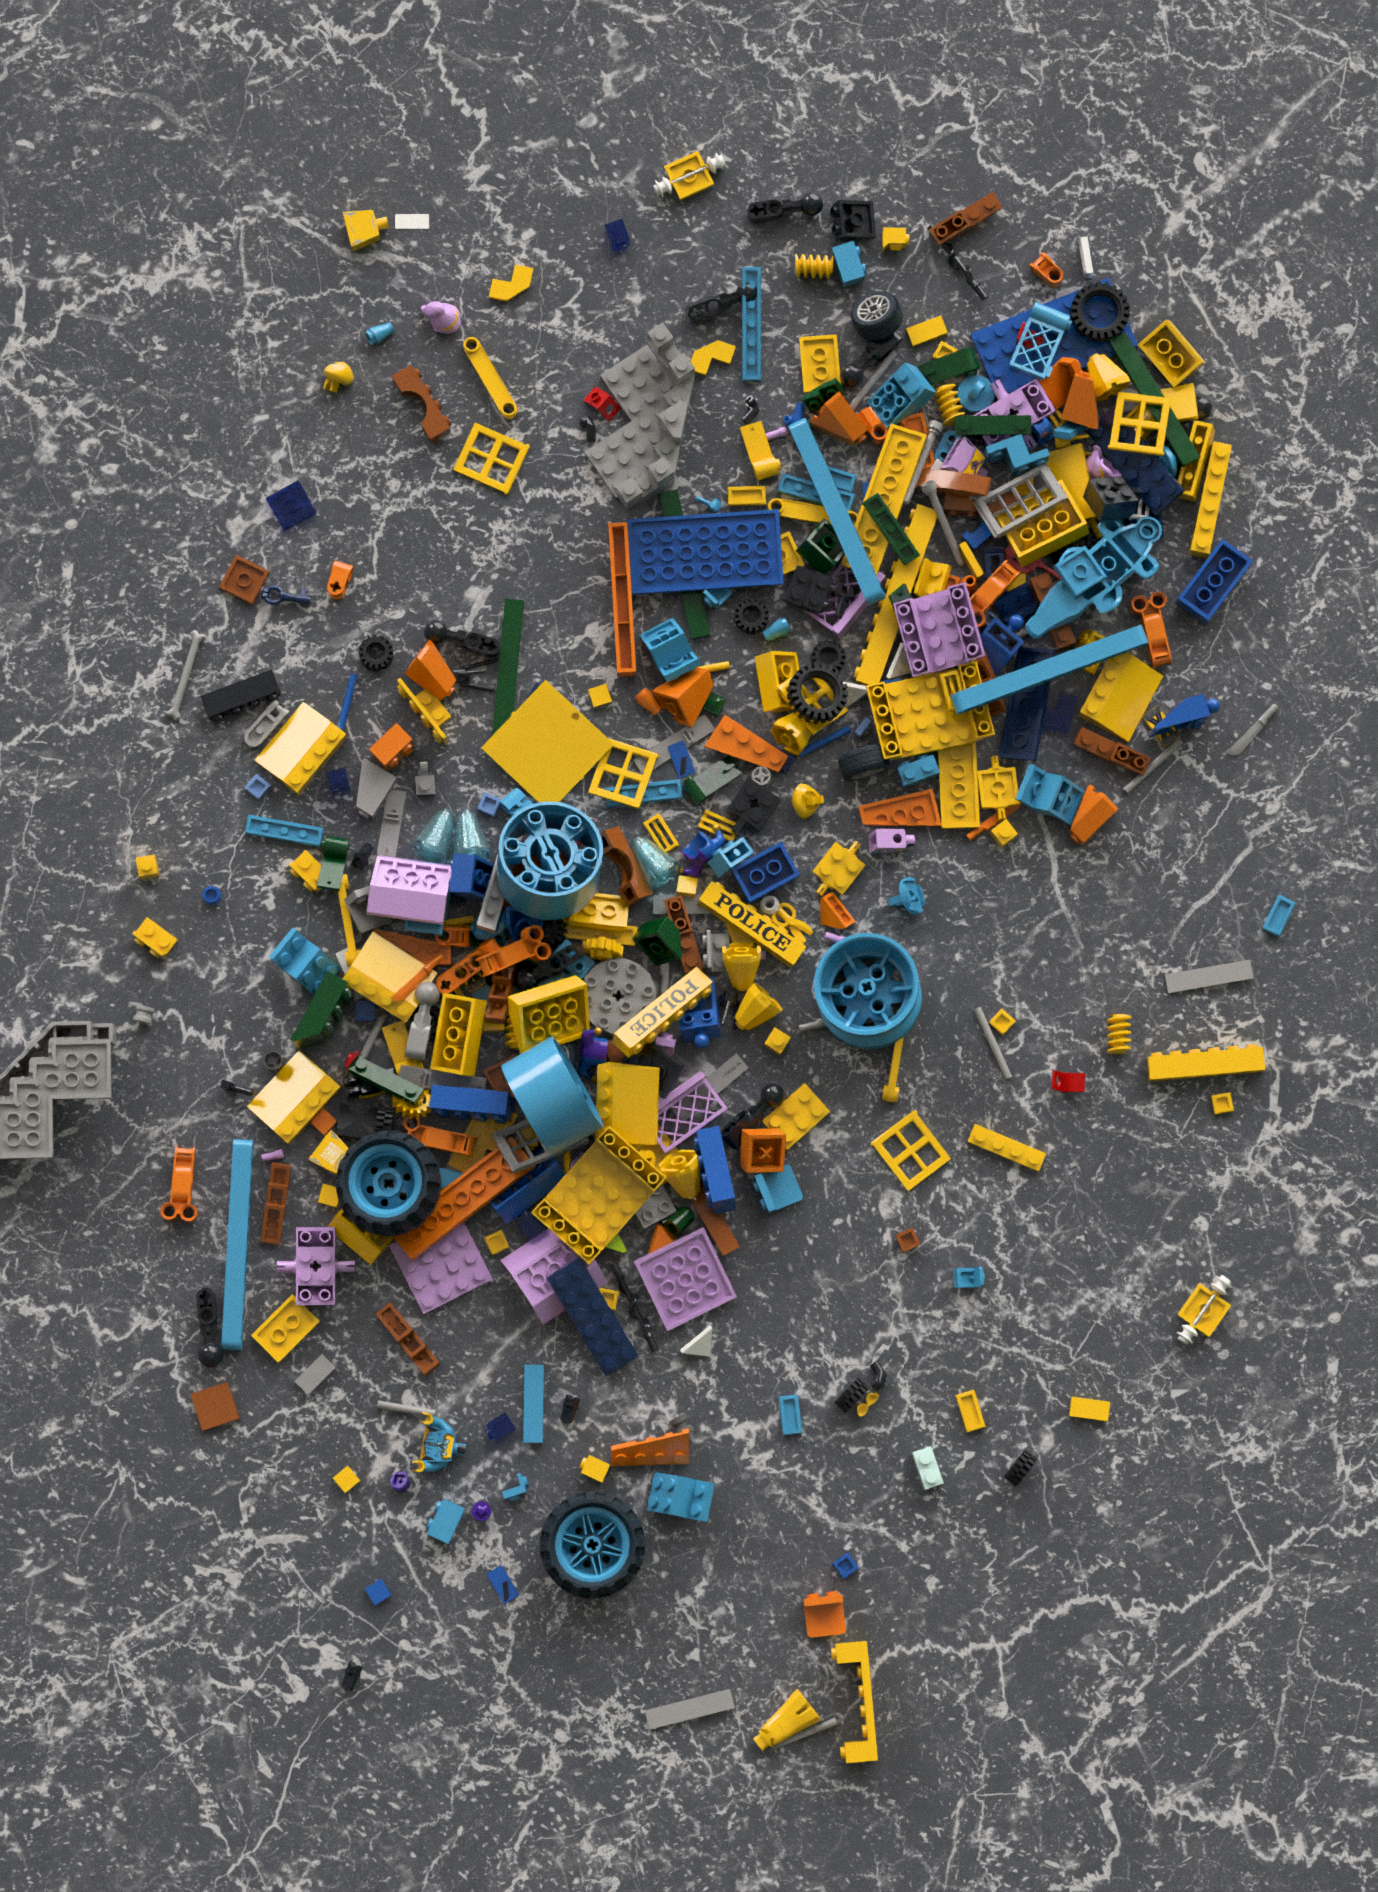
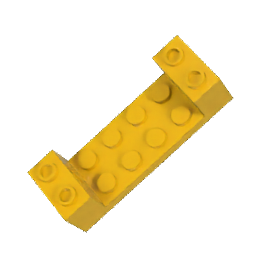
M867 1641L836 1643L834 1648H831L832 1660H836V1664L859 1662V1665L856 1666L857 1677L861 1678V1685H858V1694L860 1698L863 1697V1705H860V1715L865 1719V1725L861 1726L862 1736L866 1737V1740L843 1742V1747H840L841 1759H845L846 1763L878 1760Z

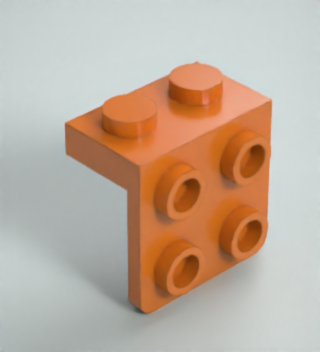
M1062 357L1052 366L1053 369L1049 378L1045 377L1044 381L1038 379L1055 409H1059L1066 402L1075 373L1079 374L1082 371L1080 362L1075 358Z
M838 1591L826 1592L827 1596L819 1597L818 1593L807 1594V1598L803 1599L808 1637L838 1635L846 1632L843 1594L838 1595Z

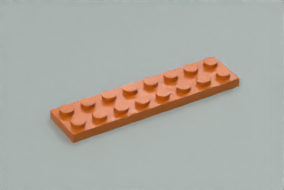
M512 1136L507 1139L511 1148L518 1146ZM497 1147L441 1190L436 1208L422 1225L405 1234L393 1236L413 1262L534 1169L535 1165L517 1173H512ZM521 1148L513 1151L519 1163L529 1159Z

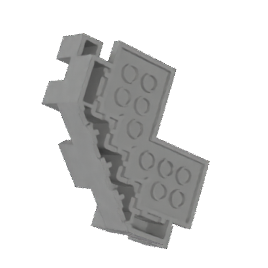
M663 322L647 332V341L658 355V359L649 346L645 345L600 375L631 422L586 450L585 455L616 499L619 498L626 509H629L639 501L643 505L674 484L694 386L695 368L685 353L681 355L673 344L674 337Z
M91 1021L51 1022L0 1075V1164L1 1159L54 1158L53 1100L112 1099L111 1046H116V1026L113 1023L93 1024Z

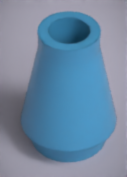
M388 322L368 328L365 336L370 345H378L390 334L394 333V328Z
M779 618L763 631L766 640L770 641L789 635L788 633L792 629L786 618Z

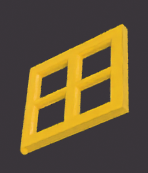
M1118 392L1108 449L1163 456L1171 398ZM1124 401L1141 403L1138 420L1122 418ZM1146 404L1162 406L1160 423L1143 420ZM1120 426L1137 428L1134 444L1118 443ZM1142 429L1158 430L1156 447L1139 445Z
M474 423L453 471L507 495L530 447L529 444L525 445L478 423ZM479 433L495 440L489 454L473 448ZM502 444L519 450L513 465L496 458ZM470 452L487 459L481 473L464 467ZM494 463L510 469L504 484L488 477Z
M792 677L776 687V691H778L787 704L790 699H787V694L789 693L787 687ZM812 678L820 687V690L811 695L802 684L801 691L807 697L805 701L808 705L813 704L815 708L823 709L817 700L826 695L833 702V691L824 680ZM844 707L836 718L834 717L830 722L827 720L824 724H821L820 721L817 724H813L812 721L808 723L805 721L806 717L804 716L800 720L814 735L847 713L848 709Z
M609 739L614 745L599 760L588 794L639 809L659 754ZM612 748L628 752L622 769L607 764ZM633 754L648 759L643 775L627 770ZM603 772L619 776L614 792L598 788ZM624 778L640 783L635 799L619 794Z
M913 1110L870 1144L878 1151L907 1191L911 1190L951 1159L917 1115L916 1110ZM913 1121L924 1136L910 1146L900 1133V1130ZM893 1135H896L906 1150L893 1159L882 1144ZM929 1142L940 1158L926 1167L916 1154V1151ZM910 1156L914 1158L923 1170L911 1180L906 1177L898 1166Z

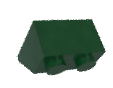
M825 518L796 549L797 553L818 572L826 574L844 554L833 526Z
M668 916L642 923L632 938L655 966L682 958L680 932Z

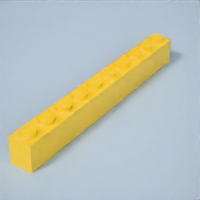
M917 504L916 509L912 508L909 519L912 521L910 527H905L904 532L919 552L920 557L906 566H903L899 558L897 562L893 561L890 572H893L892 578L887 579L884 587L887 590L886 598L879 601L880 613L879 615L875 613L872 625H875L874 630L868 633L866 642L869 643L867 650H862L859 659L862 660L861 667H856L853 676L856 678L855 684L866 686L879 683L899 629L896 613L888 596L903 583L907 585L911 594L937 520L934 509Z

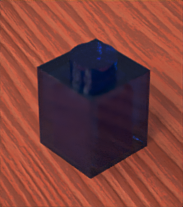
M623 219L605 225V232L612 251L616 249L621 251L630 245V238Z
M345 767L326 772L332 794L351 789Z
M528 1210L518 1216L519 1220H517V1223L529 1241L546 1231L540 1220Z
M505 1412L487 1423L488 1429L485 1432L490 1440L495 1439L497 1442L515 1431L516 1428Z

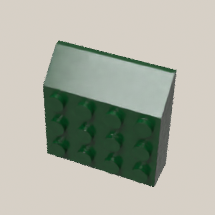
M327 971L290 1039L297 1050L325 1043L327 1039L330 1040L335 1032L334 1025L336 1022L340 1023L344 1016L343 1009L345 1005L349 1006L354 997L347 981Z

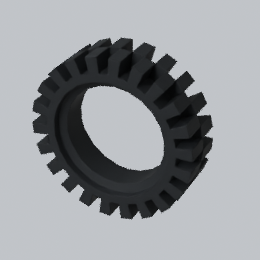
M1097 281L1096 284H1093V282L1089 283L1087 287L1084 286L1081 291L1077 292L1071 305L1070 317L1073 320L1072 325H1075V330L1080 332L1081 337L1086 336L1087 340L1091 341L1093 339L1097 343L1100 340L1107 342L1108 339L1121 334L1122 330L1125 329L1130 315V305L1127 303L1126 295L1123 296V291L1121 289L1117 290L1116 285L1110 286L1109 282L1101 284V281ZM1095 296L1109 298L1117 308L1115 322L1105 328L1091 326L1083 316L1085 302Z
M818 662L813 663L812 666L810 663L806 664L805 667L802 666L794 674L787 687L789 692L787 699H790L789 706H794L792 711L794 713L798 711L800 713L798 717L800 719L803 716L806 717L805 721L808 723L813 720V724H817L819 721L821 724L826 723L827 720L828 722L832 721L842 711L848 700L846 699L848 691H845L848 686L847 683L843 684L844 677L839 678L840 672L837 670L834 673L832 671L834 667L829 666L826 668L825 663H822L820 666H818ZM810 678H819L826 681L833 690L834 698L832 704L823 709H817L808 705L801 693L803 682Z

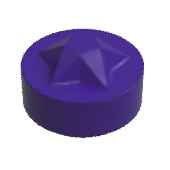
M398 1471L392 1475L390 1483L396 1491L403 1492L410 1487L411 1479L405 1472Z
M477 1502L472 1508V1515L478 1521H485L491 1516V1507L486 1502Z

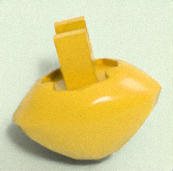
M334 362L324 369L326 380L323 389L337 393L340 383L348 386L354 381L353 372L345 362Z
M800 783L794 789L792 806L797 815L803 819L810 817L819 805L824 803L823 795H820L806 784Z

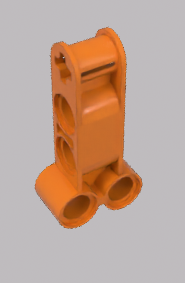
M1005 560L970 598L974 615L982 619V622L977 624L978 630H981L985 625L984 613L1021 574L1020 571H1016L1008 563V560Z
M1154 592L1149 600L1141 595L1136 596L1132 599L1129 606L1131 613L1141 618L1142 627L1149 642L1147 649L1153 669L1155 666L1164 664L1172 665L1171 653L1161 610L1166 605L1167 598L1162 592ZM1153 598H1160L1162 605H1155ZM1141 602L1144 608L1138 610L1135 608L1134 603Z
M539 925L526 927L521 931L520 940L475 959L478 961L483 972L482 977L493 974L527 958L534 962L548 959L551 955V948L548 944L541 942L544 936L543 929ZM531 930L534 932V939L530 936ZM538 948L542 951L541 957L537 953Z
M494 937L483 940L478 945L479 947L441 974L436 980L438 990L441 993L448 994L480 971V965H472L471 959L475 956L481 957L501 948ZM458 968H464L466 970V973L463 977H457L455 975V972ZM442 980H445L446 982L449 981L448 988H446L445 986L441 987Z
M409 1115L404 1118L403 1125L408 1131L406 1134L415 1137L427 1148L473 1157L472 1150L477 1137L424 1126L420 1118L417 1119L415 1116H412V1119H409ZM416 1119L418 1122L417 1126L410 1129L409 1122Z
M176 1146L170 1202L163 1204L160 1210L162 1217L167 1221H175L179 1216L187 1223H193L198 1219L199 1212L195 1206L191 1205L196 1147L186 1149ZM169 1207L175 1209V1213L171 1217L165 1215V1210ZM187 1209L194 1210L192 1218H185L184 1213Z

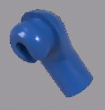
M796 403L794 413L784 416L783 423L787 427L803 419L805 404Z

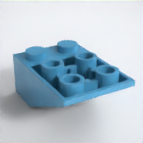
M904 363L867 401V404L871 406L878 418L889 429L891 424L896 425L925 406L936 394V391L916 366Z

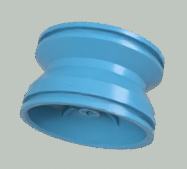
M860 933L845 937L826 951L817 966L814 977L816 1001L825 1025L842 1042L861 1049L883 1048L903 1038L916 1023L922 1005V990L917 969L909 953L893 939L874 933ZM868 958L877 959L869 968L860 960ZM895 969L901 975L903 982L891 980ZM843 970L846 981L834 986L836 978ZM876 971H881L883 973V975L877 979L872 976L873 973ZM848 988L854 990V993L850 996L844 994V991ZM902 1003L900 1009L894 1015L891 1004ZM875 1004L883 1005V1009L880 1011L873 1009ZM835 1006L846 1007L844 1018L839 1014ZM870 1018L876 1026L865 1027L863 1025Z

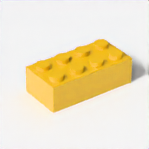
M443 993L430 1069L465 1076H475L487 1000Z

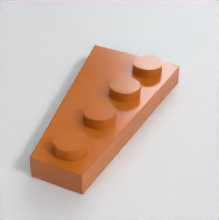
M724 715L704 745V748L753 763L759 767H765L779 773L789 758L788 755Z
M933 789L858 806L863 826H942Z
M377 928L374 929L375 933L425 965L438 953L444 957L438 965H451V945H441L435 941L423 940Z
M689 1428L683 1429L682 1432L673 1434V1432L665 1433L663 1437H648L645 1441L641 1442L631 1441L611 1446L612 1466L689 1464Z

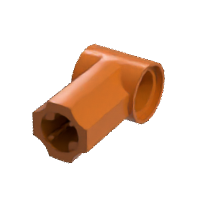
M871 406L866 407L857 416L867 427L872 442L876 445H882L885 442L888 429L882 424ZM877 431H882L884 433V436L876 437L874 433Z

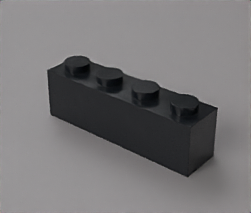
M271 669L200 697L209 720L219 721L225 718L224 715L231 713L234 715L242 712V708L248 706L253 708L260 705V702L263 700L272 701L277 699L281 692Z

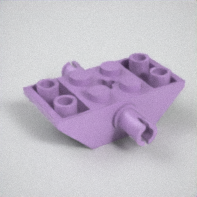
M1037 378L1008 394L1001 381L997 380L995 381L997 387L994 382L989 385L998 399L997 402L973 416L1010 415L1011 412H1017V415H1031L1032 427V425L1038 423L1044 417L1048 418L1056 410ZM1032 434L1022 435L1027 450L1032 449L1030 443L1033 448L1038 445ZM986 435L982 437L989 446L1016 435Z
M296 1227V1259L294 1261H277V1266H285L284 1268H277V1273H294L296 1275V1305H335L336 1274L338 1272L355 1273V1267H347L355 1266V1260L338 1261L336 1259L335 1227ZM315 1262H318V1264L321 1265V1268H318L317 1272H315L314 1269L311 1268V1266L314 1265Z

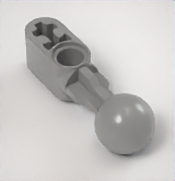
M424 982L416 989L415 996L420 1006L411 1023L405 1052L406 1058L425 1060L431 1032L430 1024L432 1017L430 1016L431 1006L435 1005L440 998V991L432 982Z

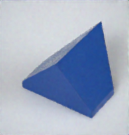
M505 907V926L514 942L521 939V931L524 928L532 925L543 927V920L529 917L514 907ZM532 930L530 931L531 937L534 936V932Z

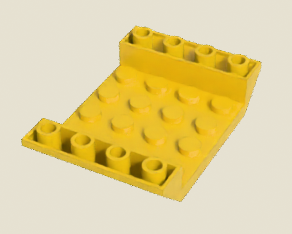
M977 661L958 665L955 669L887 684L884 681L866 685L884 760L903 759L971 744L995 735L988 704L958 715L955 710L948 712L939 679V674L958 670L963 690L981 684L982 680ZM952 675L951 677L953 685L955 688V692L957 693L959 691L956 684L955 676ZM944 677L950 697L952 694L950 691L947 677Z
M608 1126L531 1213L584 1261L590 1264L667 1177L613 1128Z

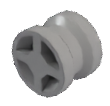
M757 767L753 770L752 780L762 787H766L771 779L770 771L765 767Z
M136 1005L135 1009L137 1012L133 1016V1020L144 1024H152L151 1016L154 1014L155 1009Z

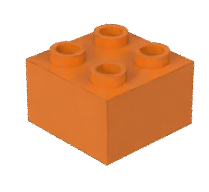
M396 723L369 748L373 759L385 771L389 769L394 770L400 764L399 760L403 756L407 757L413 752L414 743L413 739Z
M779 1128L742 1129L740 1167L747 1173L784 1172L786 1134Z

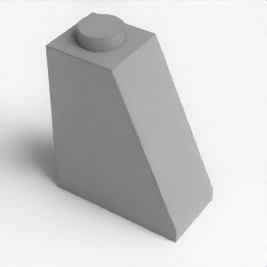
M365 758L362 760L356 807L359 810V815L366 819L369 817L374 819L398 780L397 777Z

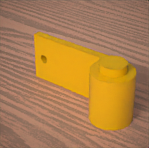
M758 421L740 427L757 481L778 475L779 470L782 469L779 459H775L772 455L762 422Z
M399 1021L382 1027L397 1075L399 1076L401 1065L424 1069L421 1060L405 1057L409 1037L405 1023Z

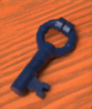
M271 585L264 588L261 598L270 605H277L283 601L310 605L311 597L306 595L308 592L307 587L305 589L301 587L299 595H291L285 593L279 586ZM270 590H277L279 592L277 600L269 599Z

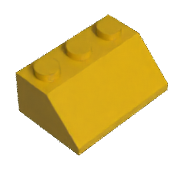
M1165 320L1138 344L1174 388L1206 364L1170 320Z
M770 651L755 656L763 711L778 713L792 710L778 691H776V687L794 676L799 670L797 652Z
M343 1209L335 1215L328 1227H335L336 1236L370 1265L382 1255L394 1240L393 1236L375 1235L361 1229L347 1217Z

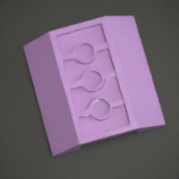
M966 582L947 587L946 590L923 597L910 598L893 603L912 677L947 670L985 656Z
M383 855L377 856L370 883L367 915L443 925L446 914V900L449 892L448 882L452 872L451 865Z
M547 1229L500 1261L510 1276L514 1278L543 1325L565 1311L546 1277L580 1256L550 1229ZM581 1258L598 1289L608 1283L595 1259L588 1264Z

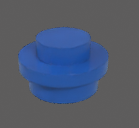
M208 886L203 890L202 898L206 904L215 905L221 900V891L215 886Z

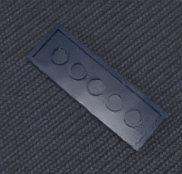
M1112 406L1098 419V429L1089 428L1086 432L1131 487H1140L1143 491L1141 499L1155 516H1159L1185 489L1156 455L1108 449L1116 406ZM1120 426L1118 443L1134 444L1136 430L1133 427ZM1140 438L1139 445L1148 446L1146 442L1142 438Z
M1021 647L1017 651L1014 671L1054 657L1056 651L1053 649ZM1051 681L1009 696L999 758L1037 761Z
M577 1257L546 1277L605 1376L638 1356L580 1257Z

